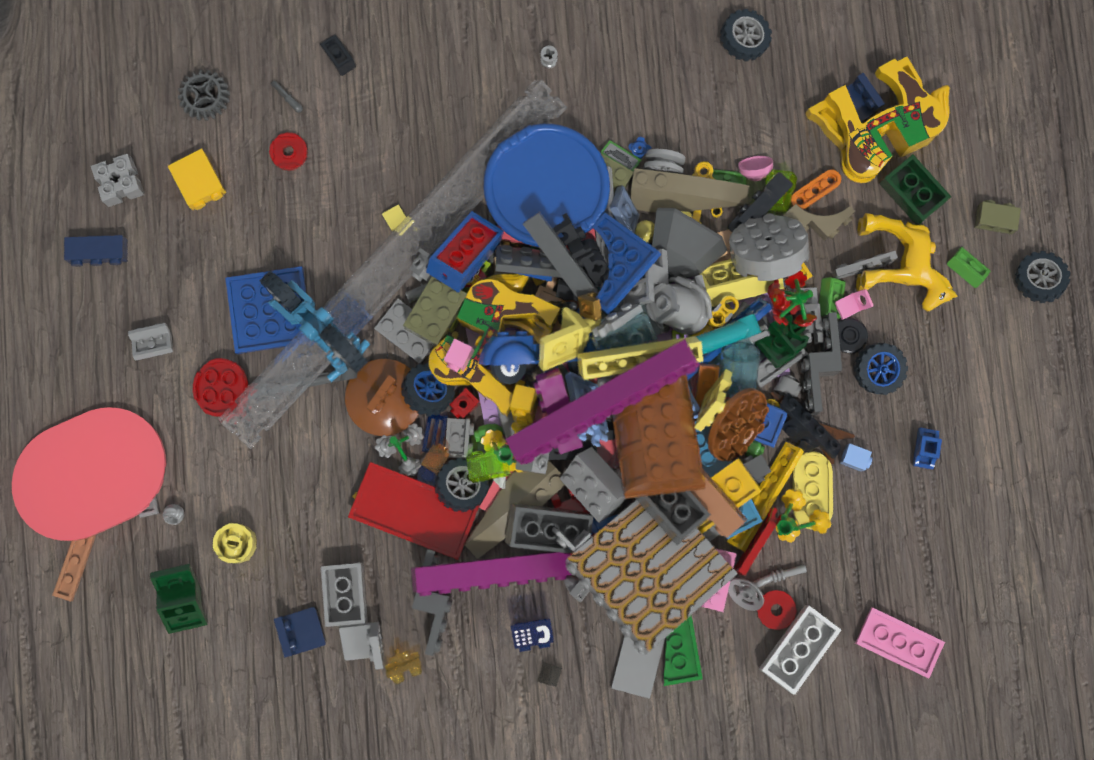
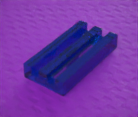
M433 414L428 416L422 452L441 455L448 416H435ZM435 419L431 447L427 448L431 420ZM440 420L443 421L439 447L436 450L434 448Z

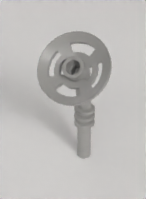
M801 565L786 570L771 571V574L753 582L742 578L732 579L728 589L729 595L742 608L751 611L759 610L764 604V597L758 589L759 587L772 581L776 583L777 580L781 581V579L785 580L787 577L807 572L806 566ZM735 585L739 586L740 593L738 594L735 591Z

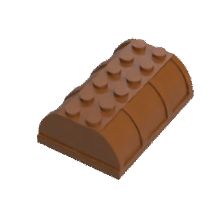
M618 374V375L614 376V377L611 378L610 380H612V379L618 377V376L621 375V374ZM687 374L679 377L675 383L666 384L661 387L657 393L646 395L639 403L628 405L621 413L612 414L624 499L705 489L706 483L696 428H694L695 422Z

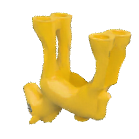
M865 213L863 218H859L857 224L858 236L868 235L875 230L886 231L895 235L904 245L905 249L901 259V269L864 270L862 274L857 276V291L868 290L880 282H894L907 286L921 285L928 290L922 302V309L927 312L952 300V298L958 297L955 291L952 290L949 280L931 268L930 259L931 254L935 252V242H931L930 232L926 226L915 225L907 222L905 226L901 220Z

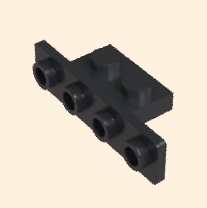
M778 172L762 190L758 189L753 194L752 200L748 204L745 203L738 212L740 213L728 224L727 228L733 232L749 218H762L792 187L793 183L781 172Z
M790 393L785 394L779 405L790 418L785 420L782 430L805 453H809L820 446L832 459L836 458L841 449L838 441Z

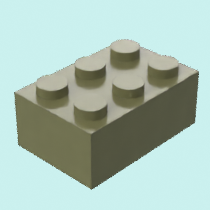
M432 276L403 324L404 328L436 347L446 337L455 322L467 293L463 291L458 293Z

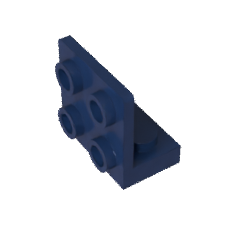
M864 72L857 76L852 84L847 86L861 122L880 111L885 103Z
M315 607L274 619L284 658L326 645Z

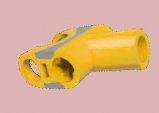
M733 296L725 297L712 311V318L708 320L707 325L700 332L691 335V337H696L724 326L738 310V300ZM731 300L735 304V308L732 310L730 305L725 304V301Z

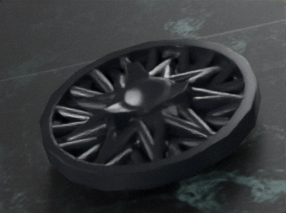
M845 318L838 322L840 351L851 354L863 349L868 339L867 329L864 324L854 318Z

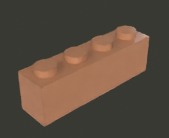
M703 469L706 483L705 489L690 492L711 514L707 520H712L716 525L715 529L721 536L725 535L728 538L748 519Z

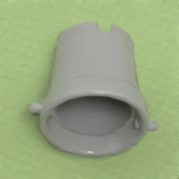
M677 276L668 279L669 285L661 283L655 286V301L646 305L647 313L653 321L670 326L681 334L693 335L700 332L707 325L708 320L712 318L710 296L704 288L695 284L694 281ZM675 282L682 286L670 285V283Z

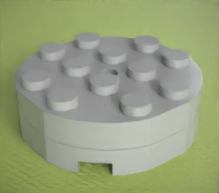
M766 214L762 218H749L732 232L729 239L731 261L736 271L744 277H747V274L757 276L758 281H773L792 276L802 269L801 265L805 260L806 262L809 260L808 233L802 223L793 218Z

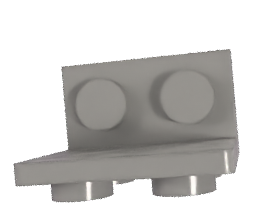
M379 622L339 627L345 660L370 658V661L374 662L375 670L383 669L384 649Z

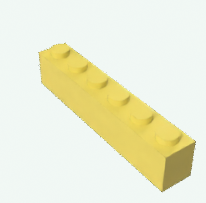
M693 336L577 354L579 374L584 380L623 374L684 339L689 344L697 361L703 362L702 342Z

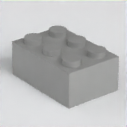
M592 447L576 455L560 478L598 522L613 515L625 500L621 478Z
M364 564L321 566L325 627L368 623Z

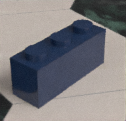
M123 235L64 237V260L75 267L83 266L84 263H90L92 266H101L102 263L121 265V262H128V239Z

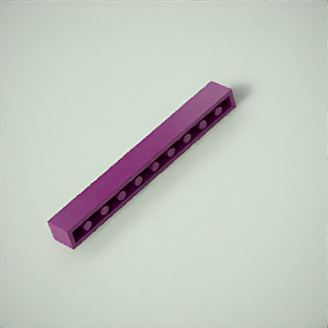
M684 339L508 437L506 441L516 461L521 465L531 463L538 455L549 453L556 445L567 443L574 435L585 433L592 425L603 423L610 415L621 413L628 405L637 404L646 395L655 394L661 387L666 384L675 383L684 374L693 373L700 364L689 344Z

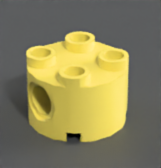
M229 523L220 528L213 538L214 551L221 560L227 563L248 561L253 556L257 546L255 533L249 527L242 524Z

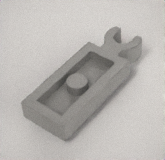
M626 303L620 307L621 310L608 314L599 326L591 330L594 337L600 336L602 338L608 332L615 331L642 313L641 305Z

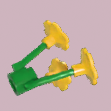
M515 421L511 424V428L515 434L531 424L520 425ZM487 430L485 436L481 437L484 450L486 452L493 451L500 462L507 463L508 469L515 471L517 461L509 445L505 444L506 441L502 437V432L500 430Z
M788 489L786 494L782 495L781 500L785 503L786 510L781 515L782 520L776 526L778 538L781 541L794 542L795 538L801 533L800 529L810 526L813 531H818L820 534L826 533L827 529L831 527L829 514L826 511L822 512L820 509L814 510L813 514L810 515V522L798 525V522L788 517V514L792 509L799 512L805 506L806 499L803 498V493L799 490Z

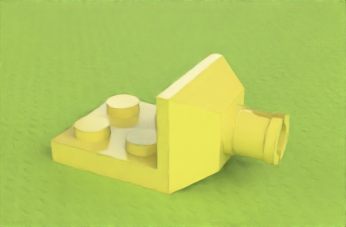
M567 307L563 308L561 330L540 338L539 367L542 371L577 357V354L583 353L589 341L591 330L599 326L601 320L583 319L575 311Z

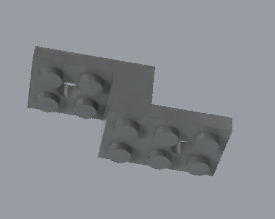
M837 312L828 313L822 318V352L809 353L800 362V372L804 373L802 391L806 394L803 406L811 416H815L823 411L819 377L835 376L842 371Z
M427 549L423 566L438 565L440 557L437 556L436 551ZM432 591L431 595L419 596V593H416L412 609L435 614L425 652L426 655L430 656L440 652L443 641L439 639L440 634L445 632L448 622L444 620L445 615L450 613L453 601H450V596Z

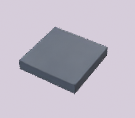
M622 185L616 188L610 210L619 223L635 233L640 215Z

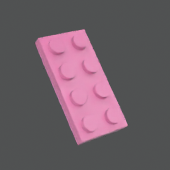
M872 607L855 644L926 678H930L945 643Z

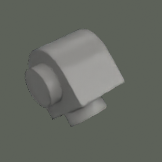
M786 374V376L780 377L774 391L783 396L790 393L792 396L797 397L802 387L799 386L800 383L796 382V378Z

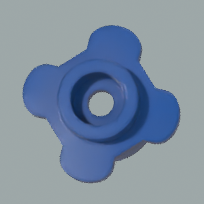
M642 136L629 145V150L639 159L643 158L646 151L652 149L650 145H647L645 138Z

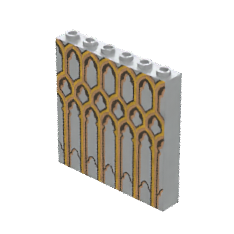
M637 500L571 554L565 562L567 570L580 579L579 583L583 589L589 590L593 594L592 598L596 604L602 605L607 610L606 614L610 620L616 621L620 625V631L623 635L630 637L634 642L633 645L640 653L643 652L645 655L738 574L698 529L679 545H676Z

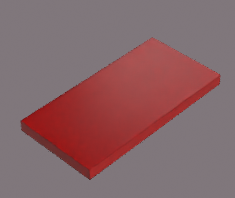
M369 462L348 518L459 560L479 506L467 512L452 511V508H446L445 504L439 501V496L435 493L436 487Z

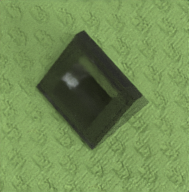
M543 662L538 682L557 687L562 667Z

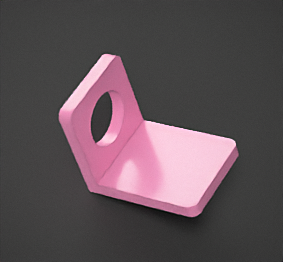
M863 289L836 301L835 306L841 319H845L861 310L873 307V303L867 289ZM860 295L865 297L866 305L861 302Z

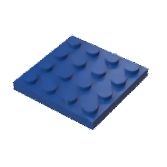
M302 266L272 271L286 285L292 280L306 293ZM269 271L225 278L235 354L313 343L300 331V324L292 325L268 303L273 296L260 283V280Z

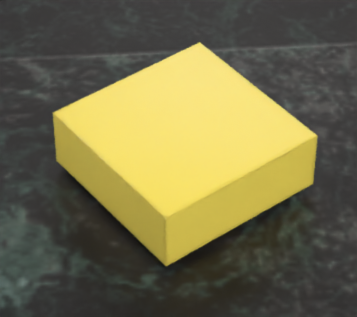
M399 204L382 213L391 231L408 223Z

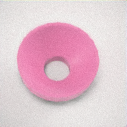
M767 156L745 158L738 163L739 172L748 180L760 181L766 178L772 171L773 160Z

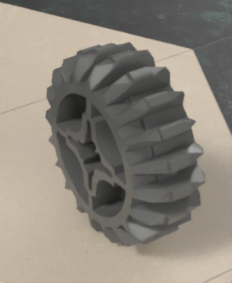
M201 69L198 75L192 72L193 77L191 78L186 75L188 81H181V85L184 88H178L179 93H181L178 95V99L181 101L179 104L184 108L183 111L186 114L189 113L191 118L196 116V119L199 121L202 117H204L205 121H208L209 116L215 119L216 113L222 115L220 109H227L224 103H229L230 101L227 97L230 95V92L227 90L228 85L224 83V79L219 77L217 73L212 74L210 70H207L204 74ZM214 86L218 88L217 99L212 95ZM191 92L196 96L193 105L190 103ZM206 93L209 97L205 96L202 98L199 94Z

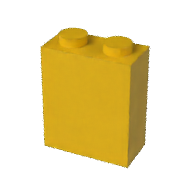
M203 149L168 165L187 205L192 210H199L209 201L219 200L226 193Z

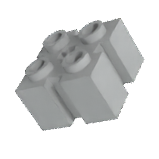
M128 154L113 158L114 163L112 164L104 161L91 166L95 180L101 185L97 187L101 200L108 207L122 203V198L125 196L131 200L145 195L141 181L135 176L138 172L134 160Z

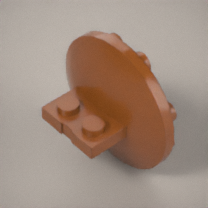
M376 359L368 362L358 372L357 378L349 380L345 392V405L350 418L360 429L375 436H393L403 432L416 421L419 416L418 411L411 410L409 408L410 405L404 402L405 398L401 394L403 390L401 388L402 382L411 370L408 366L392 359Z
M746 388L736 393L728 401L724 400L726 403L724 409L720 414L717 412L714 415L715 419L711 424L712 427L708 438V448L711 455L720 461H731L739 455L743 456L756 436L765 428L764 420L769 412V407H767L765 395L755 388Z

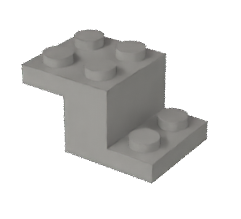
M658 250L661 256L619 303V309L626 303L645 305L654 302V287L661 283L669 285L667 250Z

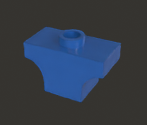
M918 428L913 467L934 469L935 462L940 456L942 439H939V431Z

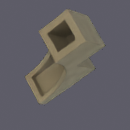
M795 204L783 216L798 220L802 223L806 232L811 227L825 241L828 237L833 239L840 232L838 228L842 224L847 226L853 220L851 216L855 210L849 206L840 213L819 216L808 213Z

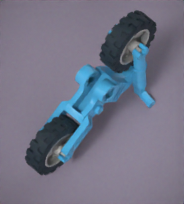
M269 271L260 280V283L273 296L268 302L270 306L277 310L292 325L300 324V331L326 353L329 350L331 351L326 356L335 368L334 371L327 375L331 382L348 370L346 365L355 373H358L368 363L362 354L370 343L364 339L360 344V339L353 332L344 337V334L332 323L334 318L323 307L315 310L313 299L294 281L291 280L286 285L272 271Z

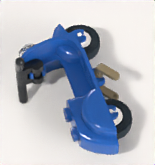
M548 302L560 308L561 315L558 321L561 325L563 308L567 307L580 314V309L577 308L575 302ZM516 331V335H509V332H497V336H492L483 347L479 364L490 365L493 377L500 383L513 384L522 379L526 371V364H539L540 344H533V335H528V331ZM589 334V341L583 353L606 350L601 343L591 340V335ZM578 358L567 361L570 372L581 376L579 374ZM538 366L527 376V379L532 382L536 379L535 375L557 369L558 366L542 371Z

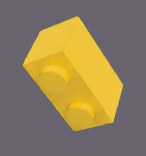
M516 385L510 405L513 421L520 425H532L538 407L535 388Z

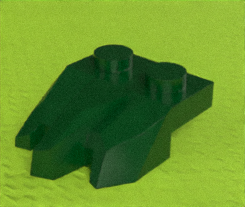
M792 315L785 316L789 322L787 326L774 321L770 323L767 329L770 332V336L755 341V344L776 369L792 360L807 345L809 340L808 336L801 335L806 327L791 323L793 320Z

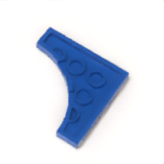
M604 213L592 228L602 237L608 248V268L610 270L608 279L605 280L596 298L600 299L601 310L610 314L656 262L661 253L607 213Z

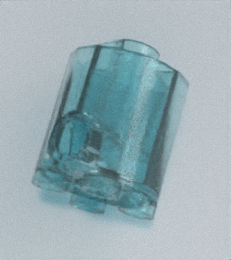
M739 341L722 347L719 377L725 369L732 372L730 380L732 385L727 392L723 391L726 394L725 397H732L746 388L756 389L760 351L754 345Z

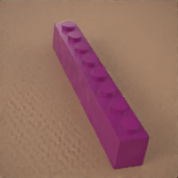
M547 552L411 568L413 592L419 593V596L431 595V591L438 590L439 594L451 593V589L456 588L461 592L470 591L473 586H478V589H488L490 584L505 587L509 586V582H517V585L529 584L528 580L533 579L536 582H547V578L554 577L555 580H564L567 575H572L567 570V564L565 563L571 553Z

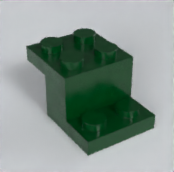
M190 564L150 573V580L156 590V610L168 634L207 625V617L202 609L201 587Z

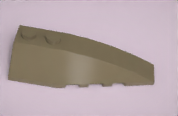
M634 168L631 200L637 211L656 213L657 208H676L679 211L693 212L714 208L743 206L748 202L750 186L704 177Z
M549 460L546 474L526 471L517 472L515 470L508 476L505 489H501L497 493L490 508H487L484 517L476 525L464 545L477 559L506 538L511 503L542 507L565 485L560 480L562 474Z

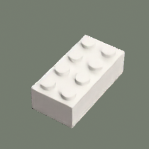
M804 605L762 663L759 670L788 692L795 695L841 629L809 605Z

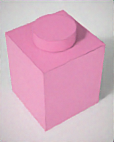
M454 339L444 358V361L448 364L447 368L458 372V370L464 372L475 351L473 347Z

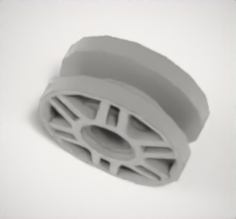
M650 149L646 151L645 158L648 162L644 163L645 170L683 174L684 169L681 165L685 163L686 158L683 154L667 149Z

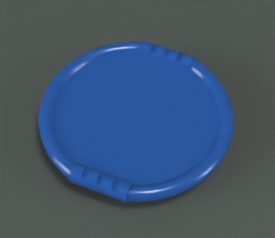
M535 124L526 126L498 144L487 163L483 189L489 212L502 230L522 243L539 247L524 227V221L540 211L553 229L564 221L562 215L567 213L575 229L581 226L584 233H587L593 229L592 226L605 212L610 195V178L601 153L584 135L562 125ZM562 232L558 234L559 238L563 237Z

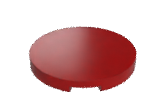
M216 358L208 361L200 371H197L193 381L194 400L197 401L200 408L206 414L216 417L229 416L238 411L246 400L248 394L247 376L236 362L229 359Z

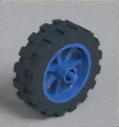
M874 343L867 345L864 350L859 352V357L855 359V379L859 381V385L867 392L887 395L897 391L896 389L903 385V380L907 378L906 371H908V366H906L907 359L903 357V352L900 349L887 343ZM877 355H880L879 363L873 359ZM884 355L890 358L886 363H884ZM872 362L874 364L873 368L869 369L870 363ZM892 363L893 369L889 370L888 366ZM870 372H876L873 379L869 374ZM892 373L889 379H887L885 374ZM880 374L883 379V383L876 382Z
M429 363L413 367L401 385V388H403L401 394L405 398L404 402L410 405L409 408L411 410L418 411L417 413L420 415H439L446 410L455 395L453 391L455 386L445 385L438 381L432 374ZM435 394H439L440 399H437Z

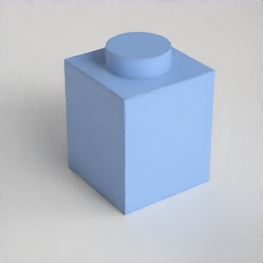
M847 444L840 464L861 472L865 471L866 468L869 469L873 458L870 457L872 452L853 444Z

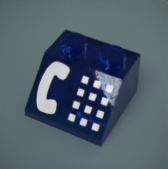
M550 618L510 625L514 648H519V652L529 651L531 646L538 645L539 649L551 647L550 643L554 642Z

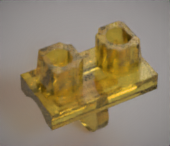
M395 649L396 656L389 658L391 663L385 666L387 678L391 677L395 684L405 680L402 672L406 670L410 671L412 677L422 673L421 659L418 652L409 655L408 651L401 653L399 649Z

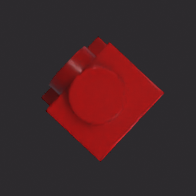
M465 388L450 403L452 408L450 412L457 419L459 417L465 419L480 405V401ZM462 401L467 403L465 408L460 407Z

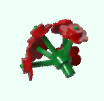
M802 271L788 276L784 281L785 285L790 286V288H796V292L780 290L778 279L774 280L768 287V295L774 307L772 311L774 313L773 318L779 324L783 323L787 326L789 322L784 316L788 312L794 315L800 310L802 315L797 316L794 320V323L798 324V326H810L817 319L816 315L806 314L804 303L807 302L808 298L813 297V292L811 290L804 292L800 289L807 280V276Z

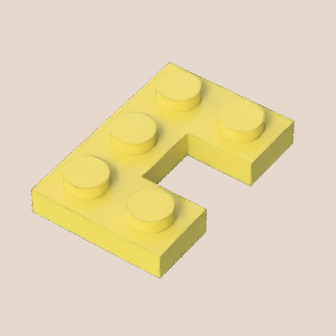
M724 370L704 396L694 427L699 431H702L705 426L709 427L715 419L714 415L717 412L720 414L726 405L724 402L726 394L723 391L727 392L732 385V381H730L732 372L729 370Z

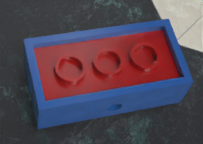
M471 211L430 257L426 273L459 293L495 252L496 247L500 246L504 231Z

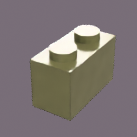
M985 200L977 206L974 228L1012 235L1018 231L1021 208L1015 207L1014 204L1005 203L1001 205L996 204L993 200Z

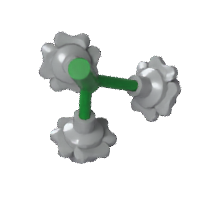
M416 423L409 425L403 431L405 436L401 439L395 436L387 437L386 435L376 439L377 445H375V450L378 451L380 457L385 456L389 458L391 454L396 453L397 450L395 448L398 449L403 458V463L398 469L400 474L406 476H414L421 467L419 459L407 457L401 448V443L404 441L409 442L411 446L422 443L421 440L424 439L422 428L417 427Z

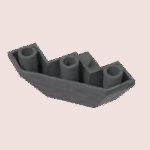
M657 208L652 247L657 250H667L668 279L677 276L688 279L700 275L726 253V245L722 236L676 208Z

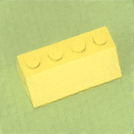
M731 259L711 264L701 273L706 291L711 299L712 307H717L727 296H733L739 301L768 293L769 285L774 282V280L758 281L757 276L747 274V277L740 275L736 271ZM783 278L778 279L780 289H784ZM727 300V301H725V304H726V303H730V302H732V301H731V300Z

